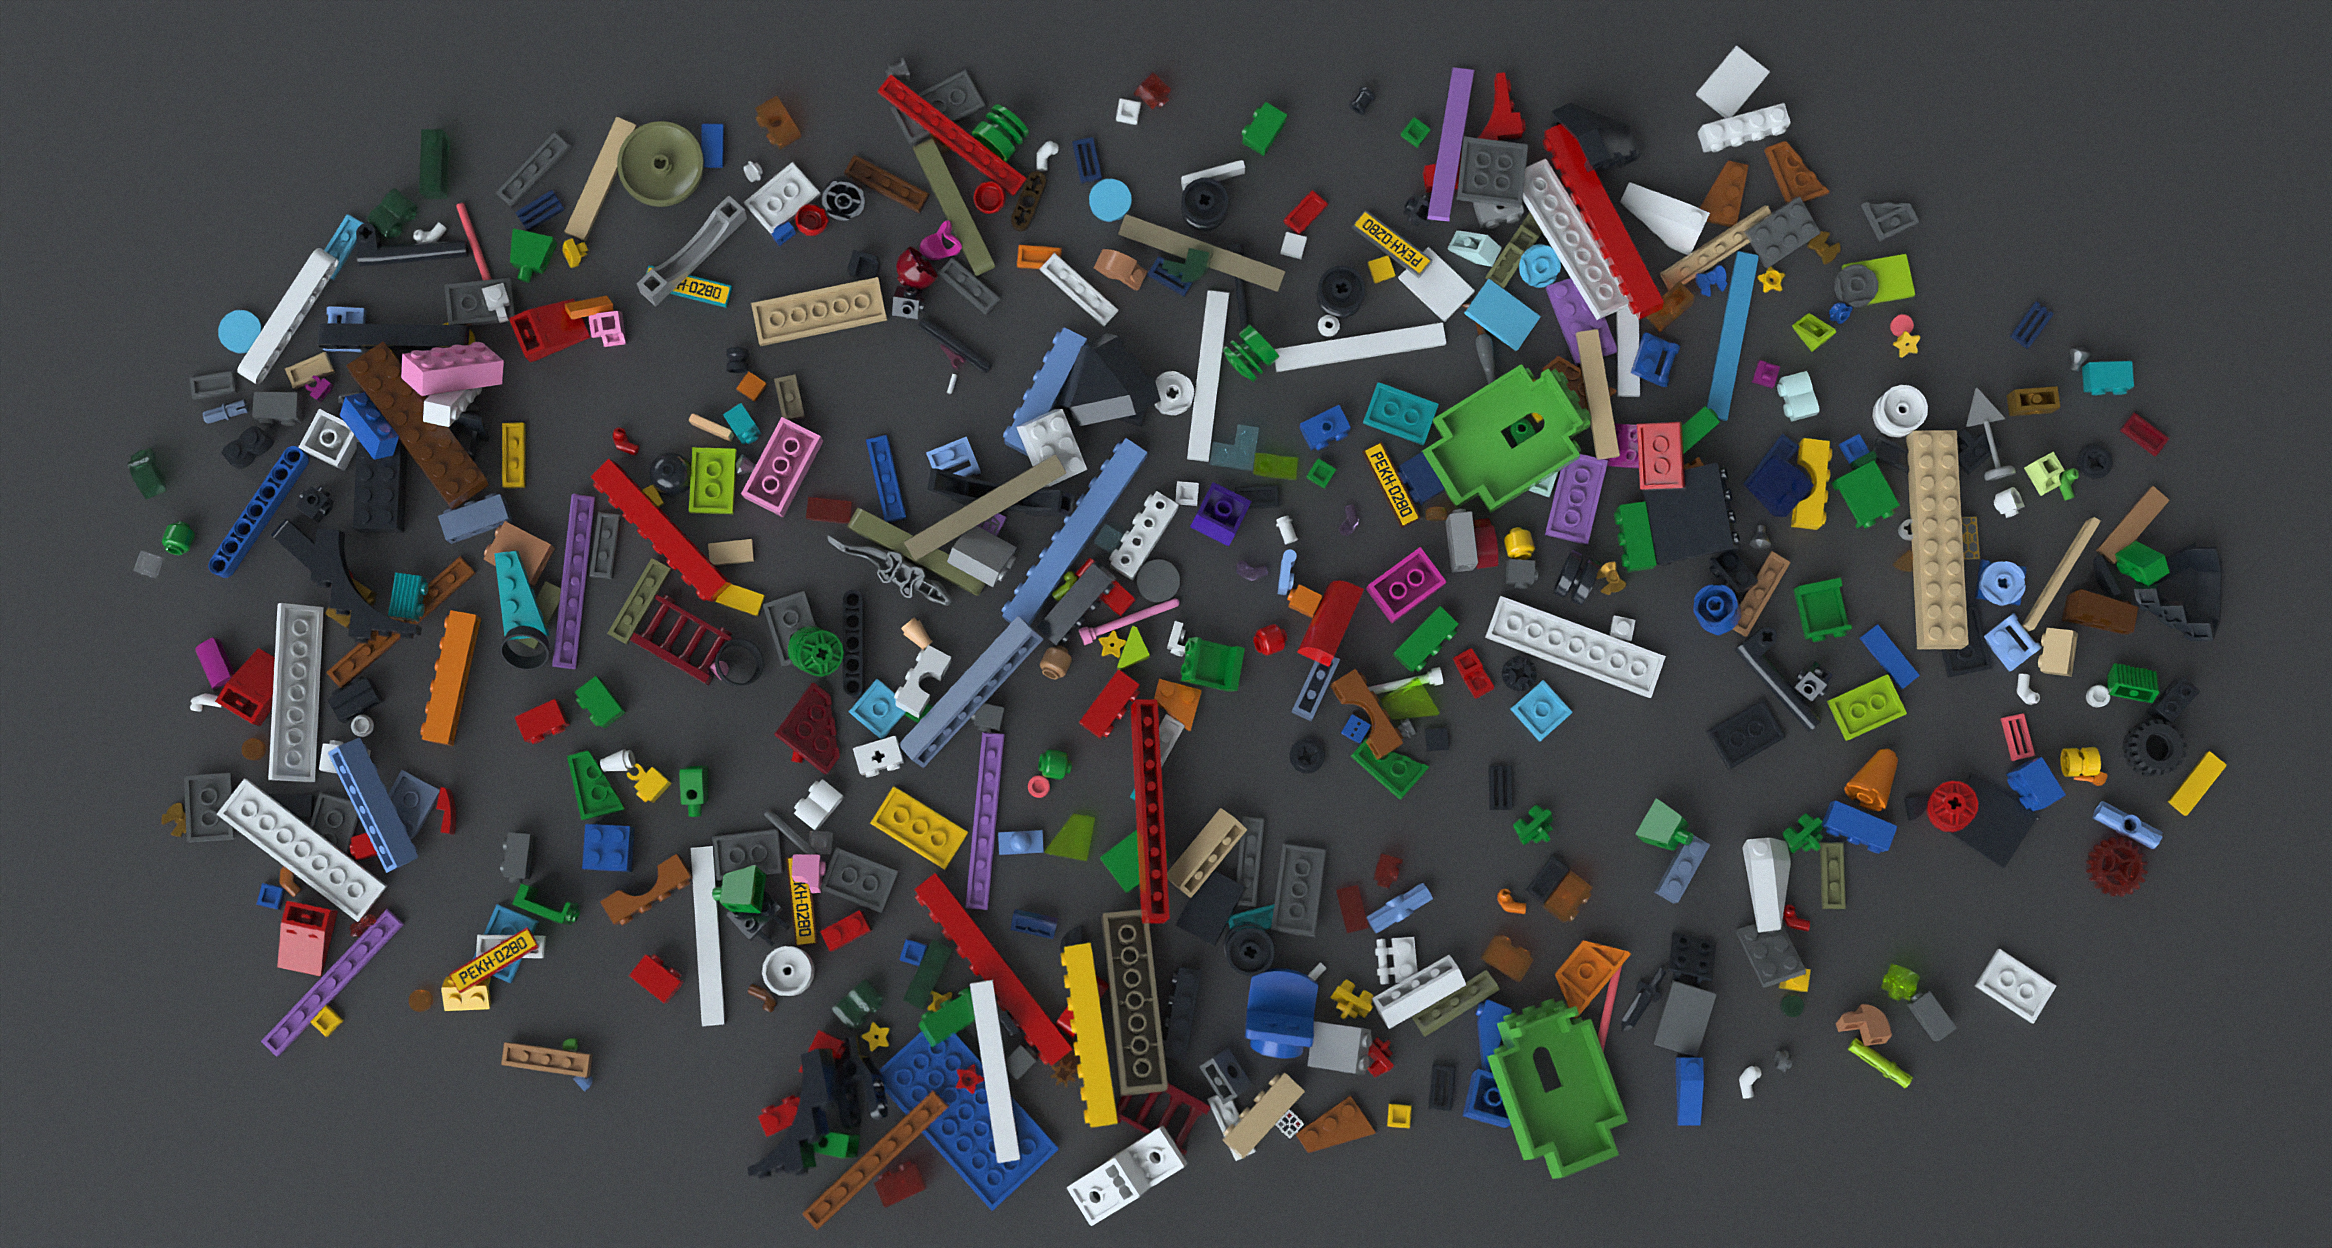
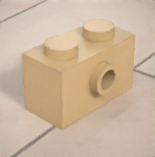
M2046 629V633H2043L2041 645L2044 646L2043 655L2040 654L2038 659V667L2041 668V672L2072 677L2078 633L2072 630Z

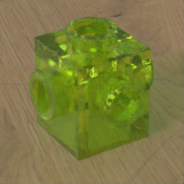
M1891 963L1887 974L1883 978L1881 988L1887 991V996L1894 1000L1900 1001L1902 998L1910 1001V998L1916 992L1920 976L1909 969Z

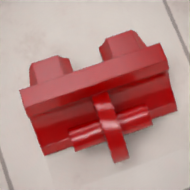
M1377 1037L1369 1047L1368 1056L1375 1062L1367 1069L1374 1077L1390 1071L1394 1067L1388 1059L1393 1054L1388 1049V1046L1391 1044L1389 1039L1383 1043Z

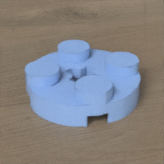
M1995 562L1983 571L1979 581V588L1990 602L2004 606L2021 598L2026 585L2024 586L2025 576L2020 567L2012 562ZM2005 578L2007 580L2005 584L2008 587H1999L1998 579L2002 580Z

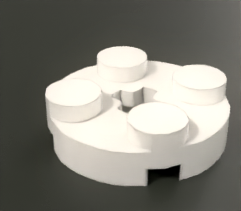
M1176 371L1165 372L1158 376L1155 382L1161 401L1154 404V406L1162 414L1178 415L1185 412L1191 406L1194 398V387L1190 379ZM1170 388L1179 392L1174 399L1166 395L1169 393Z

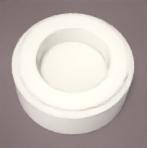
M2095 685L2088 689L2086 700L2093 707L2105 706L2110 700L2109 691L2105 686Z

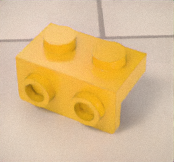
M447 976L441 987L445 1011L490 1009L489 982L491 978L489 977L466 992L459 994L450 976Z

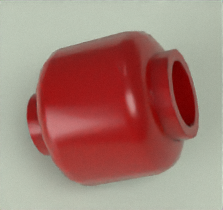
M1276 624L1258 629L1253 637L1256 650L1266 656L1282 651L1285 647V641H1287L1285 630L1280 629Z

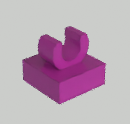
M1759 360L1752 382L1773 388L1780 366Z
M313 375L312 378L317 381V385L310 387L306 384L305 388L311 392L310 395L321 403L335 386L323 378L321 380L318 376Z

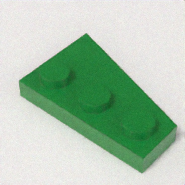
M1365 739L1351 757L1401 800L1429 766L1415 762L1411 758L1399 755L1393 751L1377 760L1366 743L1367 739Z
M590 751L567 756L581 820L584 821L626 810Z

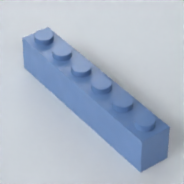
M1065 327L1062 332L1058 331L1053 340L1055 345L1052 351L1048 350L1043 359L1045 364L1042 370L1038 369L1033 378L1035 383L1032 389L1028 388L1023 396L1025 402L1022 408L1018 407L1013 415L1015 421L1012 427L1008 426L1003 434L1005 445L1027 456L1028 454L1017 426L1054 409L1065 388L1081 346L1087 344V338Z
M357 738L328 752L386 873L417 859L416 847L411 842L406 827L401 822L397 809L387 794V788L382 783L377 773V768L372 763L367 753V748L361 739Z

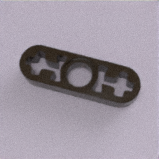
M1032 172L1026 179L1011 216V224L1016 231L1023 232L1030 227L1046 188V178L1041 172ZM1040 178V183L1042 184H1037L1034 193L1032 192V180ZM1027 196H1031L1035 200V203L1030 207L1022 203L1023 199ZM1023 210L1026 212L1024 215V221L1026 223H1021V225H1018L1017 220L1015 219L1021 218Z

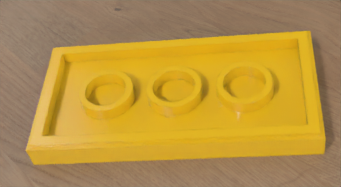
M893 786L870 822L873 826L946 870L969 833Z

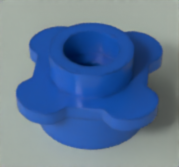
M1842 302L1836 303L1830 309V320L1842 324L1848 319L1853 308L1851 306L1847 307Z

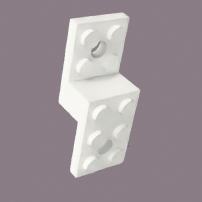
M1161 1126L1068 1186L1067 1189L1092 1226L1140 1197L1149 1188L1180 1170L1188 1163L1164 1126ZM1153 1151L1160 1154L1161 1161H1157L1153 1157ZM1093 1191H1097L1100 1194L1101 1200L1094 1198Z

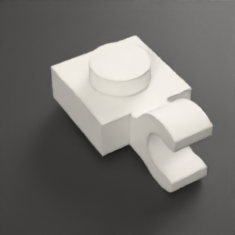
M500 283L482 288L488 310H496L500 323L508 321L504 307L509 306L510 303L504 284Z

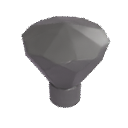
M2082 347L2070 348L2072 359L2070 369L2079 371L2081 364L2091 354Z
M742 454L735 463L736 474L741 475L753 472L756 464H753Z
M1764 525L1757 526V532L1750 540L1749 545L1755 549H1767L1771 546V542L1765 533L1766 527Z

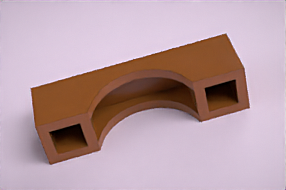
M1354 669L1333 682L1330 687L1342 705L1355 704L1362 707L1368 713L1372 722V730L1366 743L1376 759L1379 760L1403 744V737L1397 728H1393L1388 712L1385 709L1382 710L1379 706L1377 695L1366 686L1367 680L1364 675Z
M675 854L657 866L658 879L655 886L648 893L641 896H631L623 890H618L600 901L613 924H621V926L628 924L633 920L632 916L640 912L643 914L652 908L651 904L659 900L662 902L671 896V891L676 888L681 890L690 884L689 880L692 879V874L679 854Z

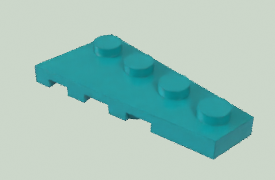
M519 551L494 553L504 636L510 629L517 626L534 627L546 636H550L548 628L545 627L542 619L544 617L541 609L538 608L535 593L527 579L528 575ZM516 636V637H512V638H510V639H508V640L524 639V638H531V637H527V636Z

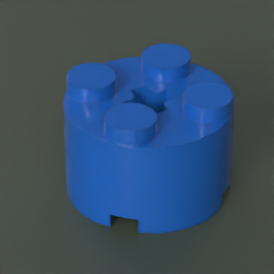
M1708 585L1702 588L1695 596L1694 613L1700 626L1707 632L1714 635H1722L1732 630L1741 619V608L1734 592L1727 586Z

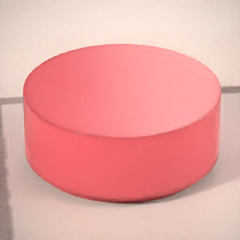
M1907 315L1896 316L1890 324L1892 333L1897 337L1901 336L1904 331L1910 334L1914 327L1912 319Z
M1039 775L1031 778L1028 783L1030 794L1036 798L1045 797L1050 791L1049 781L1044 776Z

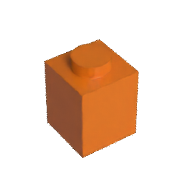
M1299 584L1297 589L1292 588L1287 598L1290 601L1288 607L1312 618L1322 595Z

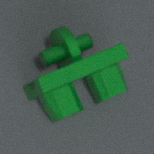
M1535 805L1528 812L1534 821L1528 825L1521 818L1513 825L1520 842L1524 846L1531 840L1536 844L1541 839L1546 843L1551 840L1548 833L1553 830L1549 825L1554 820L1551 816L1552 813L1548 809L1544 810Z
M1805 813L1798 820V824L1803 828L1799 834L1792 827L1783 832V838L1788 843V850L1794 854L1801 847L1805 852L1811 848L1815 851L1821 849L1818 842L1823 837L1818 832L1823 829L1821 826L1823 822L1818 817L1814 819Z

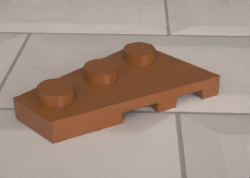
M1787 141L1772 145L1764 150L1786 203L1795 197H1800L1804 203L1827 195L1830 192L1816 179L1817 176L1812 171L1810 172L1802 163V159Z
M1732 161L1726 162L1699 208L1710 213L1706 222L1728 227L1737 224L1749 165Z
M1557 356L1542 368L1541 372L1548 368L1550 371L1556 368L1558 373L1563 372L1569 382L1566 384L1570 391L1574 390L1580 399L1578 404L1582 409L1586 408L1588 411L1581 369L1562 357ZM1608 387L1609 396L1611 398L1614 394H1616L1617 390L1613 389L1612 387Z
M1349 1096L1298 1131L1296 1136L1306 1151L1310 1153L1369 1136L1376 1132L1353 1098Z

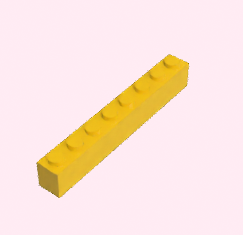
M1091 943L1064 947L1065 952L1061 953L1062 966L1067 965L1068 974L1064 975L1065 987L1070 988L1071 997H1067L1069 1011L1073 1010L1074 1019L1070 1020L1072 1033H1077L1078 1042H1074L1075 1055H1080L1081 1064L1077 1065L1078 1076L1084 1080V1087H1080L1082 1101L1087 1100L1088 1107L1087 1110H1084L1085 1123H1090L1091 1128L1117 1124Z

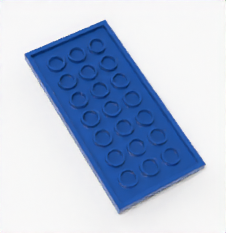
M921 1031L879 1070L883 1075L885 1092L906 1115L933 1090L942 1097L949 1107L922 1133L993 1211L1059 1148L1011 1096L1020 1159L998 1163L985 1078L983 1082L976 1084L974 1094H971L966 1088H956L959 1081L956 1070H967L974 1064L976 1074L984 1078L982 1062L956 1033L932 1048Z

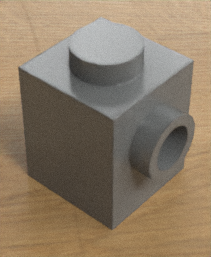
M1509 559L1506 562L1505 584H1515V588L1526 589L1528 586H1531L1534 580L1538 579L1539 570L1538 567H1535V561Z
M984 703L973 714L971 720H974V725L978 726L979 731L991 733V729L1001 731L1005 708Z

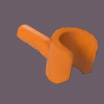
M2100 772L2094 777L2074 776V780L2088 781L2094 785L2101 786L2106 782L2108 775Z

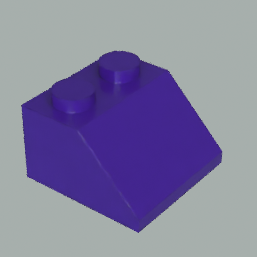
M1212 482L1190 527L1229 547L1252 501Z

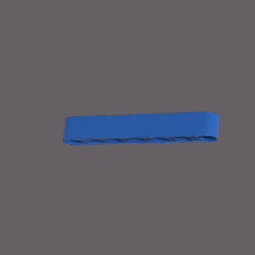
M290 446L283 452L210 559L208 567L213 574L222 578H228L234 574L307 467L309 456L305 451L297 446ZM300 453L299 460L293 462V456ZM287 471V472H288L287 478L284 479V480H281V479H280L281 474H282L283 472ZM275 489V495L272 498H268L269 491ZM262 507V514L256 517V510ZM250 525V532L244 535V528ZM234 544H238L237 551L231 553V547ZM225 562V568L219 572V564Z

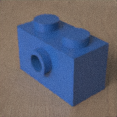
M1337 405L1300 423L1299 428L1310 450L1317 449L1319 451L1329 445L1328 442L1334 439L1340 441L1346 438L1351 426L1340 405Z

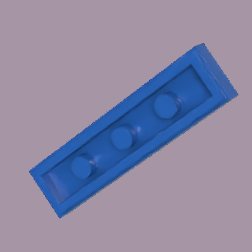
M887 435L866 439L885 522L891 523L907 519Z

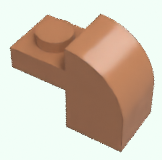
M1102 249L1094 266V269L1106 277L1119 279L1133 290H1139L1148 272L1136 264L1137 261L1121 252Z
M1861 1004L1855 1012L1842 1014L1836 1023L1838 1032L1859 1029L1864 1046L1886 1043L1892 1036L1885 1015L1871 1005Z

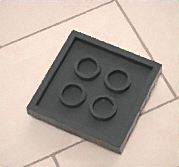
M1464 137L1456 200L1521 208L1528 145Z

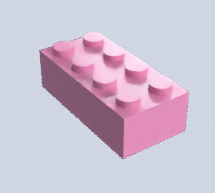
M474 342L472 345L465 346L453 345L450 348L436 347L428 351L414 350L411 353L402 354L401 378L421 396L500 385L503 378L504 360L481 342Z
M781 417L741 493L743 497L784 517L823 443L821 436Z

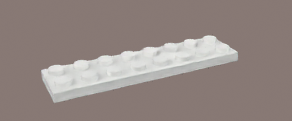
M1544 159L1526 167L1522 199L1595 318L1599 320L1627 307L1629 300L1627 296L1621 294L1618 287L1620 283L1617 277H1612L1609 271L1610 264L1608 260H1604L1600 254V245L1592 239L1589 227L1583 222L1579 211L1548 161Z
M1502 596L1499 597L1485 638L1648 698L1652 697L1666 657Z
M279 603L277 607L269 780L315 782L324 607Z
M244 779L217 813L223 820L357 922L363 919L387 887L385 883L248 779Z

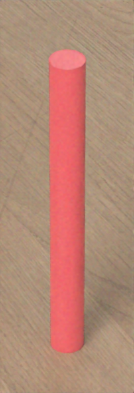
M457 204L456 207L482 279L492 280L465 204Z
M1622 966L1610 978L1598 1032V1040L1603 1052Z

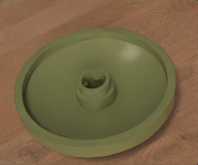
M664 121L651 122L635 129L624 140L618 154L617 169L622 184L635 199L650 206L666 207L682 202L696 190L704 173V156L695 137L682 126Z

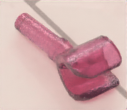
M941 344L940 348L951 360L952 368L958 369L953 363L955 359H959L964 364L961 356H955L946 346Z

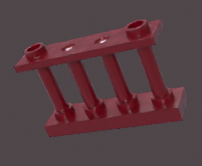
M656 595L655 599L662 603L646 631L642 632L641 635L633 633L630 641L709 686L713 678L708 675L710 672L708 669L724 642L733 639L731 637L732 633L723 627L718 630L674 605L676 601L671 597L664 595L662 598ZM669 608L678 612L680 616L664 643H660L657 646L652 643V636ZM690 619L699 624V627L682 655L679 654L676 657L671 654V647L687 620ZM706 630H709L718 635L702 664H698L697 668L689 664L691 661L690 657Z
M1167 1082L1168 1088L1164 1092L1171 1095L1169 1098L1171 1101L1156 1129L1164 1126L1165 1129L1167 1128L1178 1105L1181 1106L1184 1102L1191 1106L1189 1109L1190 1113L1174 1141L1180 1153L1186 1155L1187 1150L1182 1148L1183 1143L1197 1117H1201L1202 1113L1207 1115L1211 1106ZM1162 1092L1149 1093L1135 1121L1123 1115L1133 1095L1122 1096L1116 1107L1117 1122L1120 1124L1123 1120L1142 1132L1150 1134L1153 1131L1143 1126V1123L1158 1095L1162 1094Z

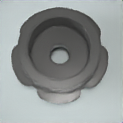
M1410 718L1400 720L1401 725L1398 728L1403 737L1408 736L1412 738L1417 733L1414 724Z
M1787 1050L1783 1052L1777 1051L1774 1057L1775 1069H1780L1781 1072H1785L1786 1068L1790 1069L1792 1056L1789 1055Z

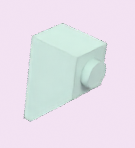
M1457 230L1448 250L1476 264L1492 267L1501 247L1488 235Z

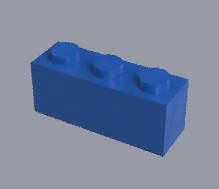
M365 392L345 396L340 417L374 460L392 456L399 436Z
M1836 800L1830 802L1821 825L1827 829V833L1839 837V834L1847 837L1848 842L1855 845L1860 843L1867 845L1869 851L1877 854L1889 850L1898 827Z

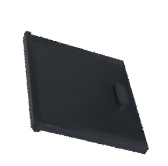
M1971 773L1966 785L1970 786L1976 793L1978 811L1974 819L1965 828L1948 833L2004 869L2035 820L2038 821L2040 817ZM1956 801L1951 807V809L1955 810L1956 807H1959L1956 806Z

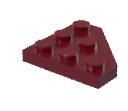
M812 682L775 731L774 735L826 775L839 759L840 753L836 744L835 735L837 734L830 706L832 704L831 696Z

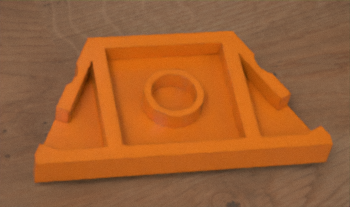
M1582 940L1554 973L1568 1007L1576 1006L1580 1015L1631 953L1626 950Z

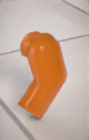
M1506 888L1501 889L1497 894V900L1503 910L1525 914L1526 903L1514 902L1510 895V890Z

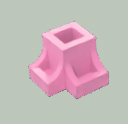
M612 311L588 316L591 337H602L604 347L627 344L622 312Z
M793 855L792 878L794 882H804L809 885L811 893H821L823 875L826 873V863L822 861L821 856Z

